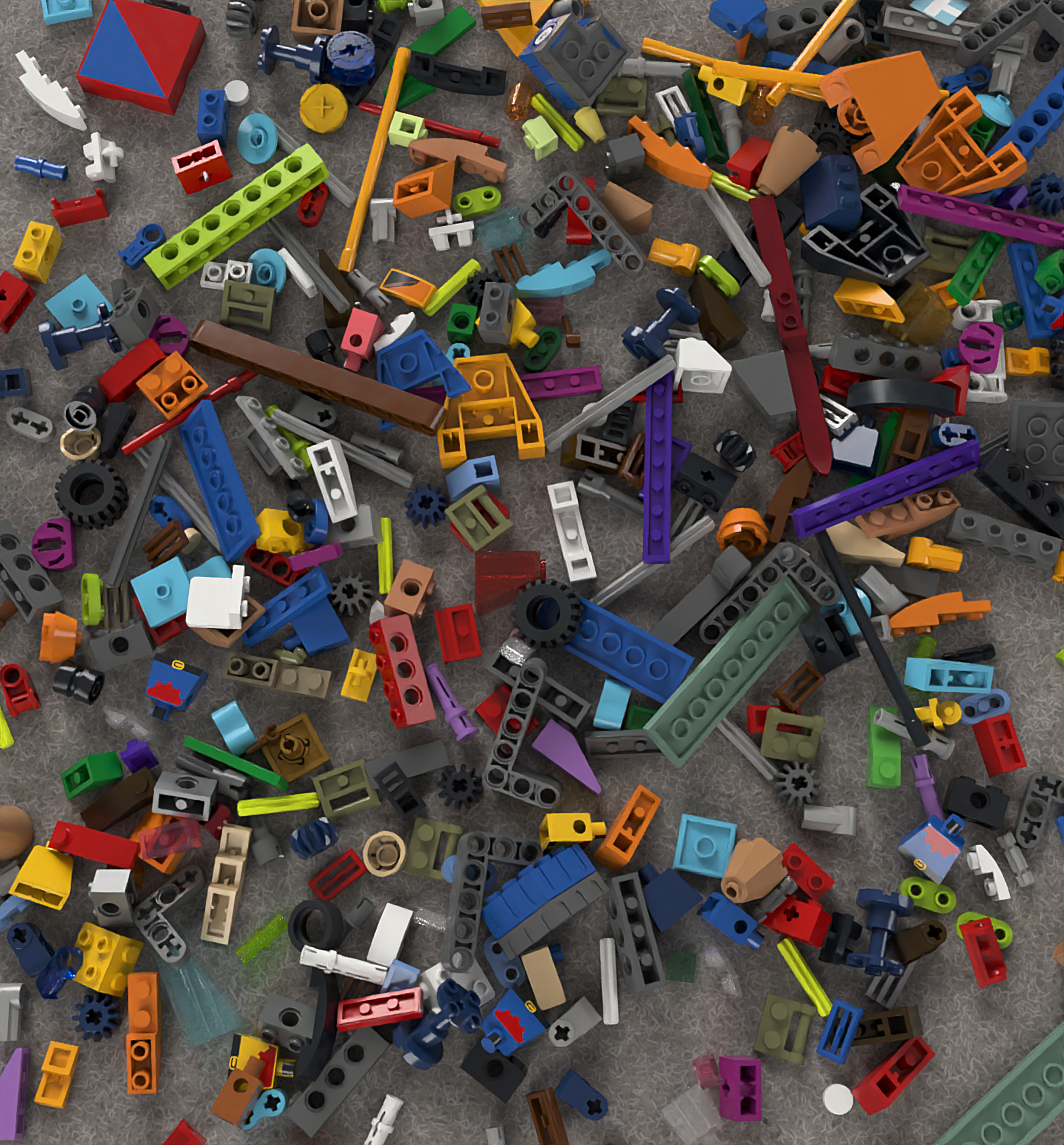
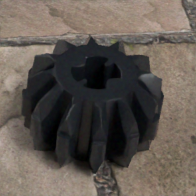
M485 267L484 273L475 270L474 277L468 276V285L465 287V293L468 295V302L470 304L475 303L478 309L482 307L485 282L506 283L505 277L498 276L496 269L489 273L488 268Z
M726 429L713 443L714 450L737 472L743 473L746 469H749L757 458L753 447L732 429Z
M461 764L460 772H457L456 767L451 765V776L444 771L441 773L447 782H437L439 788L446 789L438 793L440 799L448 797L444 803L446 807L451 806L455 801V811H460L461 803L463 802L465 808L470 810L471 805L468 800L471 799L474 803L478 804L480 799L474 793H484V788L475 786L480 784L483 779L481 776L473 778L476 774L475 768L470 769L466 773V764ZM456 782L459 784L466 782V792L459 791L455 793L456 788L454 784Z

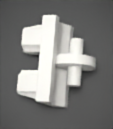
M98 132L91 134L92 142L83 146L86 158L91 161L94 160V164L85 167L86 175L93 181L104 179L108 183L116 182L115 167L118 166V161L123 160L124 151L116 147L115 142L104 140Z
M450 208L445 209L446 216L436 217L438 225L447 223V226L428 229L429 237L433 239L436 251L450 249L448 236L457 235L459 247L472 245L473 221L453 224V222L462 221L461 213L451 215Z

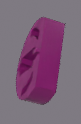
M158 316L149 334V338H153L167 357L177 351L184 358L190 349L188 343L190 335L185 325L173 316ZM181 335L184 337L180 343L161 345L159 342L164 337Z
M979 322L967 327L957 344V356L962 365H970L971 371L977 374L994 373L997 368L1003 328L989 322ZM965 342L988 346V351L965 347Z
M55 518L43 523L34 533L31 543L32 554L36 561L53 572H65L77 566L75 524L64 518ZM52 526L62 527L64 531L61 532L55 528H52ZM56 541L65 543L58 550L42 552L38 549V547H42V543Z
M333 541L288 557L292 571H296L312 565L318 567L319 563L343 555L344 552L340 541Z

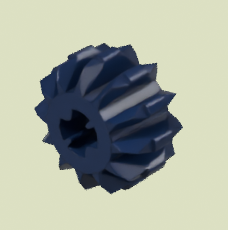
M1055 171L1050 176L1044 172L1039 178L1032 181L1027 196L1030 198L1029 205H1036L1035 213L1042 209L1044 216L1049 215L1050 212L1056 215L1064 209V176L1057 178Z
M429 483L426 484L425 490H422L417 485V493L409 492L408 498L410 500L404 502L405 508L408 509L406 516L407 518H413L412 523L415 526L422 521V526L425 529L428 527V522H432V525L437 527L436 518L443 521L446 519L443 512L449 507L445 503L448 500L447 495H440V487H436L431 491ZM428 502L431 508L425 510L423 503Z
M326 817L316 819L300 827L289 838L293 852L301 860H306L334 846L339 839L334 824Z
M95 992L93 998L90 995L84 996L85 1005L76 1004L75 1006L81 1012L80 1015L72 1016L73 1021H80V1024L75 1027V1031H84L82 1039L89 1040L92 1037L94 1042H100L102 1036L105 1039L112 1038L111 1029H120V1025L114 1022L115 1019L123 1018L122 1013H115V1010L121 1006L120 1002L111 1004L113 995L107 994L103 998L102 992ZM94 1012L102 1013V1018H99L101 1022L93 1021V1016H96Z

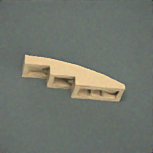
M226 823L222 829L220 849L215 858L212 883L208 887L201 940L229 944L243 886L253 828Z

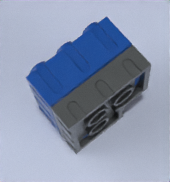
M570 13L548 20L518 57L529 66L532 73L546 85L545 87L568 111L591 106L595 101V97L603 91L612 76H615L623 66L624 61L634 51L603 14L576 22L575 17Z
M578 843L568 849L565 845L561 846L551 854L553 858L549 854L535 863V869L532 864L517 874L519 876L518 881L516 878H513L501 887L502 894L497 891L485 900L487 906L481 909L480 916L496 940L499 939L498 943L510 960L545 938L610 890L599 873L595 872V867Z

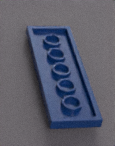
M201 400L178 428L225 560L226 562H236L257 540L261 532L235 466L234 458L226 442V437L218 421L217 413L211 400Z
M580 596V605H583L585 612H581V616L585 617L584 623L580 622L579 628H581L579 634H574L575 639L572 642H566V646L562 648L665 704L685 681L696 658ZM553 598L544 600L536 615L539 626L544 630H548L554 627L560 618L559 604Z

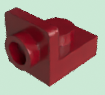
M216 802L209 820H200L197 824L216 840H221L223 827L226 823L234 824L236 818L230 814L231 811L227 807Z

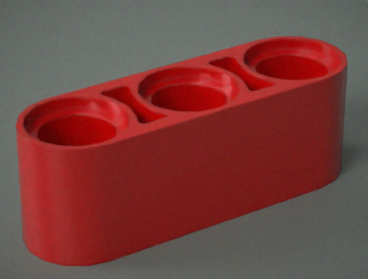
M571 177L569 190H571L574 185L573 179ZM582 177L594 192L595 178ZM582 196L579 201L580 206L588 210L590 200L588 197ZM568 205L566 244L591 246L592 232Z
M153 338L146 339L98 379L97 385L105 393L110 404L112 402L122 403L121 400L125 401L139 390L136 382L165 360L167 356Z
M257 544L251 545L245 552L246 561L255 572L285 589L310 572L305 568L292 571L288 558L279 553L257 549ZM265 554L262 562H253L256 555ZM279 567H288L284 575H275Z

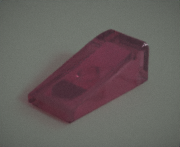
M186 819L138 832L142 860L202 847L199 822L196 819Z
M707 1051L693 1059L692 1062L702 1090L722 1083L713 1053Z

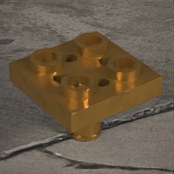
M305 712L276 727L274 731L269 733V737H274L281 733L282 737L278 743H268L261 747L274 773L281 775L289 784L331 761L329 754ZM262 735L259 738H257V741H259L265 735ZM307 740H310V745L305 747L303 742L308 744ZM300 758H303V759H304V764H303V765H298V764H297V763H302V762H303Z

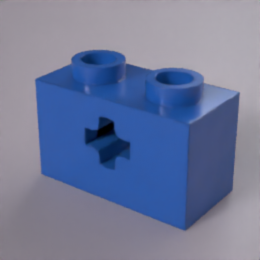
M200 89L196 133L201 146L218 140L221 148L227 149L230 103L225 90Z

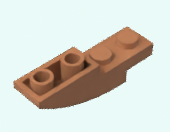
M431 138L411 141L408 145L410 158L420 165L436 166L453 161L455 162L454 175L458 167H461L464 172L479 174L492 183L500 182L504 184L508 176L507 164L490 158L488 147L477 143L450 138Z
M948 486L908 495L904 497L902 503L876 508L857 516L855 520L868 539L883 536L887 541L923 529L952 514L958 507H961V504Z

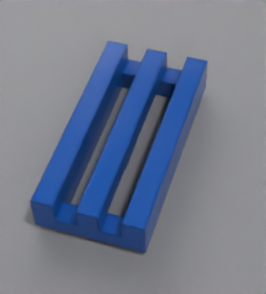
M835 998L816 1052L841 1065L845 1064L864 1009L857 1008L841 998ZM841 1008H844L845 1010L830 1051H828L826 1047ZM852 1012L854 1014L838 1056L836 1053Z

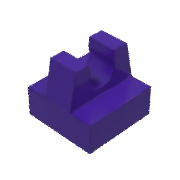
M1024 185L1008 187L992 205L993 207L1019 213L1017 207L1021 209L1029 205L1025 197L1029 192Z
M137 738L132 739L126 743L127 749L120 753L123 762L132 774L145 766L151 769L159 764L157 756L145 740L139 742Z

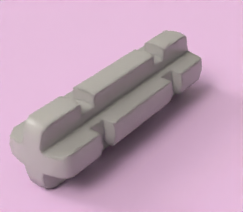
M1008 832L1000 835L997 841L1000 847L1005 849L1003 854L1012 872L1017 874L1015 878L1018 885L1025 887L1035 882L1031 871L1026 869L1029 866L1019 846L1016 847L1014 844L1016 840L1013 834Z

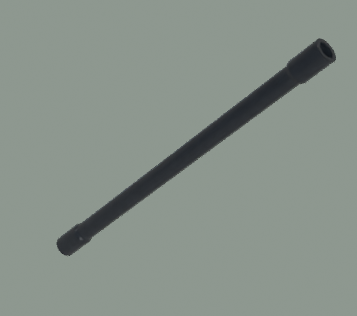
M809 498L799 503L798 507L800 509L815 502L813 498ZM827 530L815 533L816 541L903 717L906 729L916 749L931 743L932 741L904 690Z

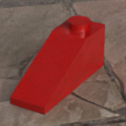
M57 820L48 848L75 857L133 871L142 843Z
M921 1036L906 1039L868 1072L850 1093L869 1116L892 1104L935 1056V1053Z

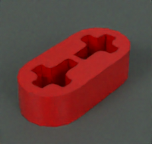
M321 182L302 197L297 215L299 222L304 227H315L322 218L329 199L327 186ZM321 190L322 195L319 194L314 201L313 193ZM312 208L314 216H310L309 219H306L304 214H309L310 209Z

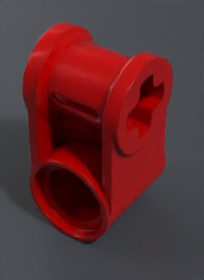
M800 431L779 443L769 453L772 457L775 456L784 467L783 472L785 474L789 473L806 456Z
M14 663L4 665L0 669V683L5 695L7 708L12 717L17 718L20 716V713L32 708L40 709L42 707L41 701L28 670ZM15 671H19V679L15 683H11V675Z

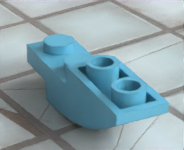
M605 248L601 250L594 249L583 260L570 262L566 265L565 269H563L559 261L553 265L550 263L546 264L538 270V273L520 278L515 284L514 291L518 299L542 300L569 295L594 284L595 272L609 265L612 256Z

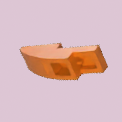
M636 115L628 121L627 135L637 133L645 152L644 163L681 184L705 190L710 187L713 175L710 168L705 163H700L689 148L683 147L678 141L669 147L668 142L663 137L656 135L646 121H641Z
M962 591L933 596L906 607L889 619L888 624L892 630L890 634L893 638L902 637L905 635V632H915L917 636L928 635L932 633L931 630H934L939 625V619L940 623L956 622L957 618L966 617L967 621L970 622L984 619L983 616L991 611L990 600L963 602Z
M135 972L128 974L129 1034L126 1036L127 1093L155 1094L158 1092L162 1044V998H160L159 972Z

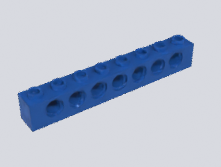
M1064 67L986 155L987 158L1009 142H1012L1028 164L1035 155L1033 150L1036 147L1039 149L1043 147L1050 137L1047 135L1050 131L1056 132L1064 121L1062 119L1064 116ZM1006 187L961 197L960 199L990 206V199L992 197L997 199Z

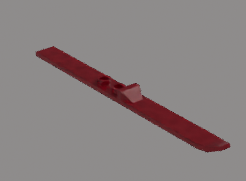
M774 195L751 198L748 202L761 260L771 274L772 282L767 286L781 349L784 351L805 455L810 466L823 477H828L833 459L832 447L808 347L807 328L804 329L775 198Z

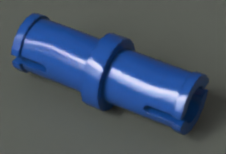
M17 155L15 158L14 168L16 171L35 174L37 178L43 179L48 177L66 181L68 166L50 163L44 158L37 160Z

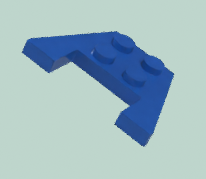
M423 329L377 351V376L380 383L410 392L441 377L447 396L450 399H454L472 390L471 385ZM384 419L378 420L379 429L383 432L398 426Z

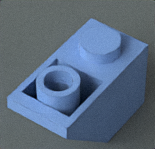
M494 455L468 460L445 476L450 502L460 500L479 485H483L491 493L501 492Z

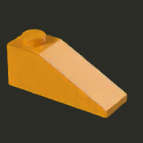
M846 278L833 295L842 312L846 314L903 323L905 320L896 302L877 283Z

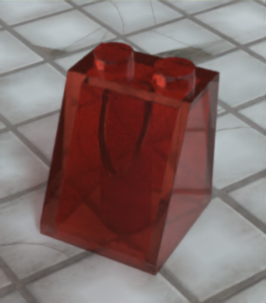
M475 551V607L477 616H484L513 603L514 599L518 600L520 596L517 593L520 589L526 590L525 585L529 582L536 583L535 580L538 579L546 580V559H540V551Z

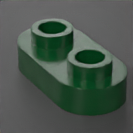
M1016 301L996 307L992 313L993 323L1003 328V332L1021 326L1026 317L1024 307Z
M548 326L542 328L537 333L539 336L538 342L532 348L528 347L523 354V366L526 371L534 374L541 373L547 368L562 345V335L558 329ZM547 339H551L554 341V343L552 345H547L545 341ZM538 359L540 363L533 365L531 360Z

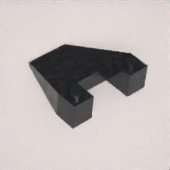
M875 182L860 194L863 209L860 220L865 225L842 242L822 225H819L801 239V258L817 272L894 286L931 257L930 251L904 211L899 209L895 197Z

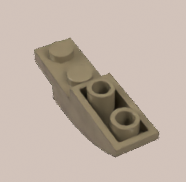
M229 652L222 678L294 696L329 700L335 674L332 671L285 664L274 659Z

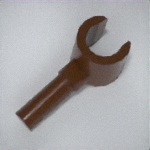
M562 316L566 333V346L568 348H580V333H572L568 316Z
M270 724L265 727V736L246 750L250 756L268 743L276 744L281 740V733L274 737H269V733L276 729V725Z

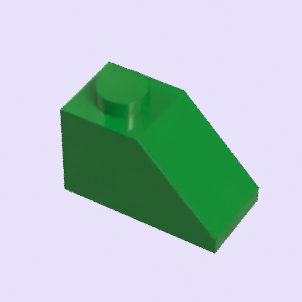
M116 751L87 755L60 774L68 800L110 786L123 777L122 765L118 760Z

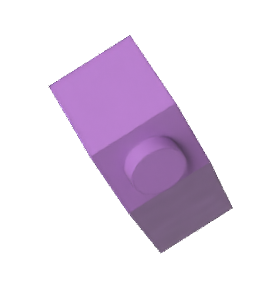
M551 719L531 745L532 750L598 797L602 789L575 737L570 733L572 729L561 720H558L556 723Z
M31 1047L16 1048L0 1076V1140H17L24 1136Z

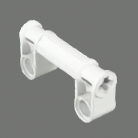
M971 300L964 307L959 304L951 315V324L954 328L963 331L975 323H993V309L1001 306L1002 303L999 300ZM962 313H966L969 316V318L963 316ZM1003 333L995 372L992 374H977L970 371L969 384L974 390L968 388L966 402L1002 403L1008 399L1004 391L1006 370ZM981 345V350L988 351V346Z

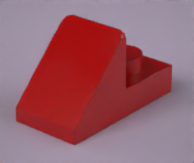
M970 365L946 368L929 381L956 389L955 414H936L937 416L948 418L965 414L971 371Z

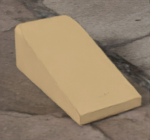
M546 944L520 954L539 1010L544 1011L565 1003L566 997L548 945Z

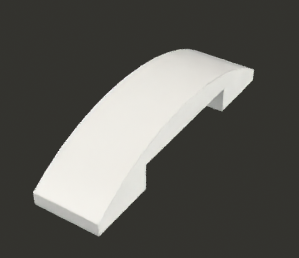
M573 480L547 486L558 539L570 583L597 578L579 512V503Z

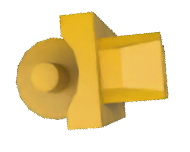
M354 649L341 696L368 703L378 670L376 654Z
M937 698L928 699L930 706L915 708V712L924 727L934 726L937 732L945 731L944 724H956L962 716V710L956 702L945 701L940 704Z

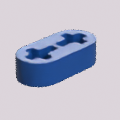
M944 423L934 427L931 431V441L940 449H949L972 439L977 442L979 441L978 432L969 425ZM942 434L948 435L950 438L946 439V437L942 436ZM960 435H963L967 439L960 438Z
M157 496L152 499L149 507L150 513L162 528L172 520H179L183 530L193 528L191 519L170 496Z
M313 498L315 510L312 511L313 518L304 523V541L320 546L324 542L328 531V509L324 501Z

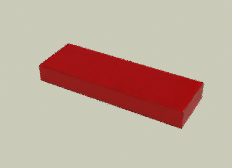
M421 987L338 1001L337 1028L342 1032L423 1018L424 992Z

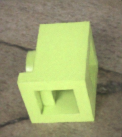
M395 111L388 131L390 145L395 146L397 144L408 147L411 141L427 139L428 129H425L424 118Z
M542 115L535 119H529L523 124L522 129L525 132L524 141L529 149L532 150L534 148L537 161L558 149V136Z

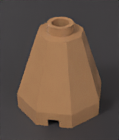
M749 838L742 839L737 843L728 859L720 885L724 896L733 903H744L767 896L780 885L781 881L788 874L786 866L783 868L781 863L783 860L781 851L764 838H755L751 841H748Z

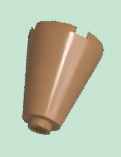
M786 125L781 126L777 131L756 182L757 192L762 197L774 195V198L778 197L819 160L822 153L821 151L819 153L815 151L818 146L801 131L795 129L792 133L787 131L789 126Z
M4 805L0 806V861H8L26 852L32 842L34 828L25 811L16 806Z

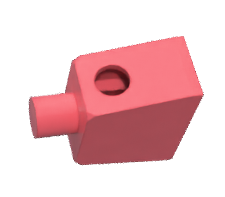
M353 308L341 344V349L347 356L343 366L344 369L358 373L362 361L371 363L375 354L373 344L383 335L385 330L377 315Z

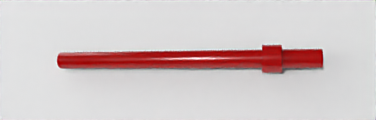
M362 100L360 110L381 116L383 106ZM395 110V111H397V112L409 114V113H406V112H402V111H399V110ZM424 118L425 129L496 149L500 146L501 139L484 135L483 131L476 129L470 131Z
M246 370L238 376H231L225 380V384L183 409L170 421L166 419L121 447V450L127 457L185 421L201 400H211L214 403L230 392L235 393L242 389V385L258 376V373Z

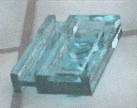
M519 204L473 222L474 229L487 256L492 255V251L495 249L499 251L501 247L506 246L508 248L513 243L518 244L533 238L532 230L524 229L518 223Z

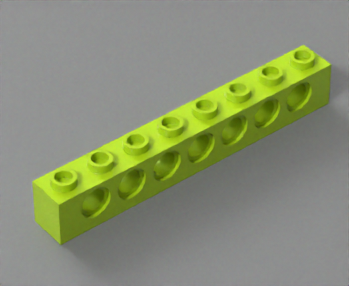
M306 143L281 162L276 163L264 174L255 178L247 186L235 192L220 205L215 206L203 217L194 221L183 231L174 235L159 248L153 250L144 257V260L167 291H169L203 267L204 264L220 255L330 177L323 160Z

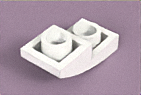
M228 260L227 264L209 261L204 264L200 282L201 287L224 290L225 280L250 284L254 265L253 263Z
M413 312L398 316L390 324L392 334H385L377 339L373 344L376 355L378 350L413 333L417 326Z
M982 845L969 847L970 853H967L968 866L971 870L974 869L975 875L986 874L987 879L984 880L986 894L991 896L992 902L1010 899L1005 879L989 852Z
M390 903L386 904L369 949L367 962L390 969L393 960H398L404 946L403 940L414 917L413 911Z

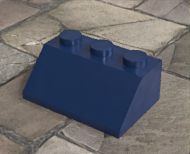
M829 154L813 164L799 177L805 230H813L817 226L822 225L828 231L855 232L863 211L855 158L850 155Z

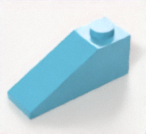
M907 657L904 685L923 691L990 694L994 667L929 658Z

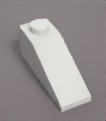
M329 439L306 448L332 524L358 515L349 468L340 442Z

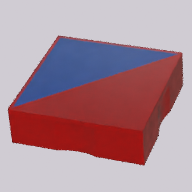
M107 0L76 73V78L83 92L112 100L128 101L142 108L174 116L186 87L187 76L197 60L207 35L202 20L198 17L133 0Z

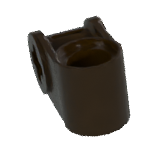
M929 920L894 934L888 938V941L900 963L905 966L934 952L939 945L945 942L947 931L939 921Z

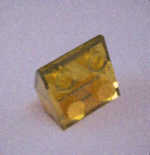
M917 280L898 304L905 318L904 322L899 323L886 320L882 329L895 339L909 342V346L917 348L919 344L933 346L954 320V317L940 296Z

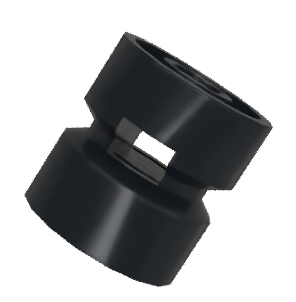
M95 386L80 388L64 408L63 416L66 423L77 431L85 432L91 430L106 412L108 399L105 393Z
M67 659L61 664L55 675L53 691L67 697L74 695L75 700L92 705L98 699L103 688L105 674L92 668L84 670L83 665Z

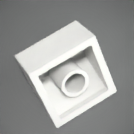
M696 338L680 339L673 358L677 365L673 369V390H678V384L682 378L683 391L722 393L731 374L732 366L706 341H700Z

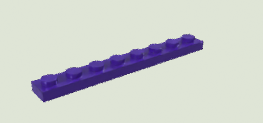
M673 370L646 388L643 564H670Z
M973 439L792 511L796 536L803 539L979 467L981 465L979 442Z

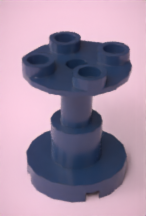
M272 25L269 29H263L261 34V43L264 46L263 54H260L258 58V69L263 70L264 74L269 76L274 71L277 59L293 62L295 68L310 71V80L313 85L326 84L327 81L323 77L325 73H330L332 66L333 47L328 46V43L332 42V38L320 34L317 36L314 46L301 43L298 44L297 48L280 45L278 27Z
M674 287L672 290L661 288L656 292V298L664 309V312L657 320H650L643 329L630 326L621 335V338H624L622 340L623 345L634 357L640 359L643 356L650 361L647 366L653 365L668 355L663 344L670 337L668 330L676 320L693 326L697 324L698 319L702 315L697 307L691 305L685 299V293L677 287Z
M105 302L97 304L100 323L77 330L76 326L73 325L57 330L51 319L39 323L43 345L48 348L49 353L47 355L56 371L68 368L67 354L83 350V344L105 337L113 353L122 352L121 343L118 337H115V331L108 323L110 314Z
M860 889L856 897V904L860 908L869 911L866 926L869 931H872L868 954H848L845 964L854 968H865L864 973L872 976L881 977L882 972H886L891 976L904 977V965L885 957L888 937L895 934L897 918L913 915L914 901L907 896L892 892L890 896L884 894V890Z
M447 978L437 988L436 996L441 1009L438 1014L429 1013L424 1018L396 1022L393 1026L392 1034L397 1049L402 1046L406 1052L402 1055L403 1058L417 1069L429 1070L440 1062L444 1052L442 1040L447 1037V1028L451 1025L468 1034L475 1033L483 1026L479 1008L481 1003L479 996L472 990L467 991L451 978Z

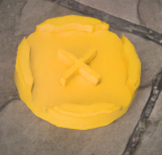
M315 84L307 89L301 97L300 117L304 124L314 132L321 134L332 133L339 129L347 118V100L343 93L332 84Z

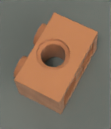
M404 559L384 602V616L394 617L408 614L411 626L415 625L417 618L422 619L427 604L424 602L428 595H433L437 581H434V570ZM409 591L416 592L417 595L408 596L406 595V593Z

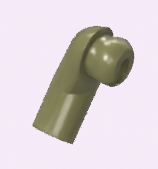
M273 647L269 652L271 659L297 666L304 664L303 661L308 656L307 652L300 647H296L293 653L279 647Z

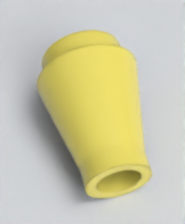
M590 106L583 107L574 115L575 124L592 139L594 144L601 142L607 137L595 109H592Z

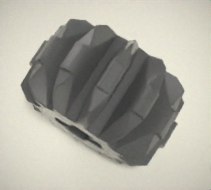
M230 0V3L227 5V12H225L226 31L229 37L236 40H252L258 26V9L254 1Z
M352 571L348 572V578L344 579L342 574H339L338 579L340 583L331 582V586L334 589L328 594L329 598L334 599L331 602V606L333 608L339 607L338 612L340 615L345 614L348 610L349 616L354 617L355 609H358L360 614H364L365 611L362 605L371 607L372 602L368 598L374 596V591L369 589L372 585L370 580L364 581V576L361 573L354 579ZM353 589L357 595L353 594L354 597L349 599L346 593L349 594V590Z
M798 761L792 762V769L789 765L784 764L782 766L784 773L777 772L775 775L782 782L775 783L773 785L774 789L783 790L777 795V798L782 799L787 796L788 799L785 805L788 807L792 805L794 800L798 809L803 807V801L811 805L813 803L811 796L818 797L820 795V792L813 788L821 785L820 780H813V777L818 772L813 770L808 773V763H805L801 769ZM797 778L802 781L800 785L804 786L799 790H795L793 788L795 784H791V781L794 782Z

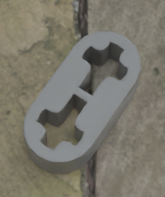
M21 407L12 409L7 415L9 426L22 435L39 442H48L55 436L56 427L51 420ZM23 416L28 424L22 422L17 424L15 419ZM35 425L42 428L46 426L48 428V431L41 432L40 434V432L34 427Z

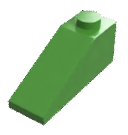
M869 706L866 787L894 790L900 786L901 779L899 735L874 725L873 717L880 708L897 716V708Z

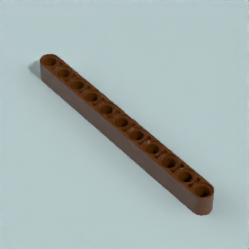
M207 320L199 322L188 341L189 345L200 353L428 436L434 437L437 435L448 413L442 405Z

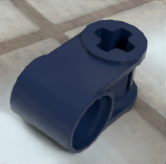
M16 923L9 928L7 933L8 943L11 945L22 968L29 977H36L58 961L56 953L36 924ZM22 930H27L28 932L25 935L26 940H20V937L23 935Z
M570 1068L555 1088L554 1094L591 1121L600 1120L607 1114V1099ZM600 1099V1108L603 1109L602 1113L595 1112L593 1115L588 1112L590 1110V1106L587 1104L588 1101Z

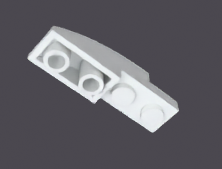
M24 50L15 54L26 72L19 79L33 100L62 123L82 131L86 130L87 127L83 120L87 117L79 105L74 107L72 104L74 98L68 88L62 89L57 80L51 83L46 74L41 76L39 71L42 69L34 56L29 58Z

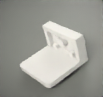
M233 565L232 578L193 577L191 579L186 614V624L189 627L241 629L242 617H247L248 600H244L245 593L250 591V576H245V567Z
M459 952L455 953L452 958L456 968L462 963V957ZM475 957L473 966L465 973H450L443 968L440 962L419 975L414 985V988H422L424 992L423 1003L429 1013L438 1014L441 1011L436 996L437 988L447 978L453 979L467 991L472 990L476 992L481 1001L479 1007L495 996V991Z

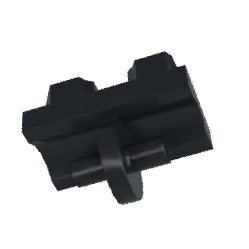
M833 912L818 960L837 966L840 964L846 965L847 955L854 953V951L845 948L848 938L858 940L863 929L860 924L854 921L855 916L847 913Z

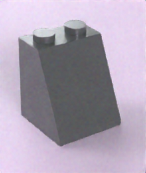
M784 351L731 361L733 382L768 428H776V431L791 428V425H794L796 420V406Z

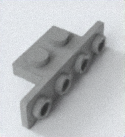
M238 396L235 401L253 424L241 437L269 476H276L284 468L291 479H306L309 475L304 469V463L293 454L288 441L280 436L275 429V423L261 409L260 402L254 397Z

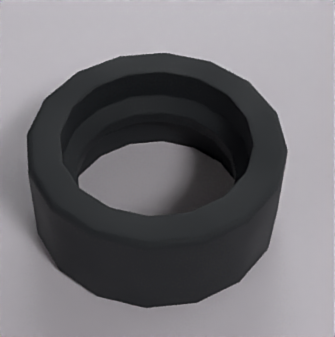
M304 900L294 908L288 921L290 941L300 952H302L305 945L329 952V950L335 949L339 944L344 931V921L340 910L334 903L327 900ZM314 910H320L326 921L324 937L318 944H313L306 933L307 919Z

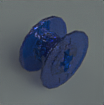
M344 31L334 35L328 41L326 52L329 61L327 66L333 80L342 85L358 86L368 82L374 76L376 70L374 60L375 46L368 36L361 32Z

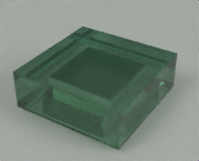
M668 951L665 979L694 983L696 954Z

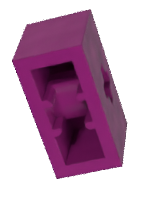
M746 1055L719 1056L720 1117L735 1122L762 1121L761 1059Z

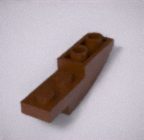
M900 408L894 427V438L882 475L919 461L931 414H927V409Z
M806 456L785 476L767 508L763 521L773 525L766 548L773 549L780 542H785L788 534V529L784 528L786 520H792V511H795V505L798 506L804 499H809L814 485L809 483L812 476H817V472L810 466Z

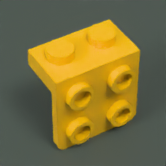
M85 922L66 963L64 976L98 992L123 997L128 984V974L133 972L144 942L114 933L93 923Z

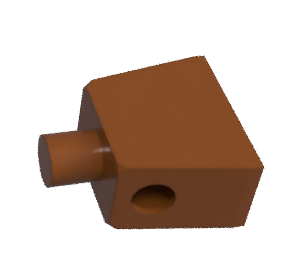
M251 1055L243 1071L235 1067L210 1112L242 1130L263 1090L264 1083L259 1080V1077L266 1063ZM247 1083L249 1085L247 1091L239 1093V1087Z

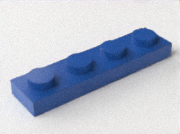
M1034 242L1011 243L1006 249L1020 305L1025 310L1026 317L1024 322L1029 340L1051 339L1057 333L1048 326L1050 313L1040 309L1042 300L1047 293L1034 279L1039 265Z
M320 566L316 567L264 604L262 607L266 609V612L242 634L245 646L255 647L332 592L333 588L325 569Z

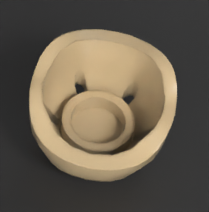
M95 427L85 432L71 428L62 435L60 440L61 451L72 463L78 460L86 463V458H92L95 461L102 452V437L99 430Z
M381 831L371 836L363 850V859L367 869L379 877L391 876L400 871L408 857V850L404 840L390 831Z

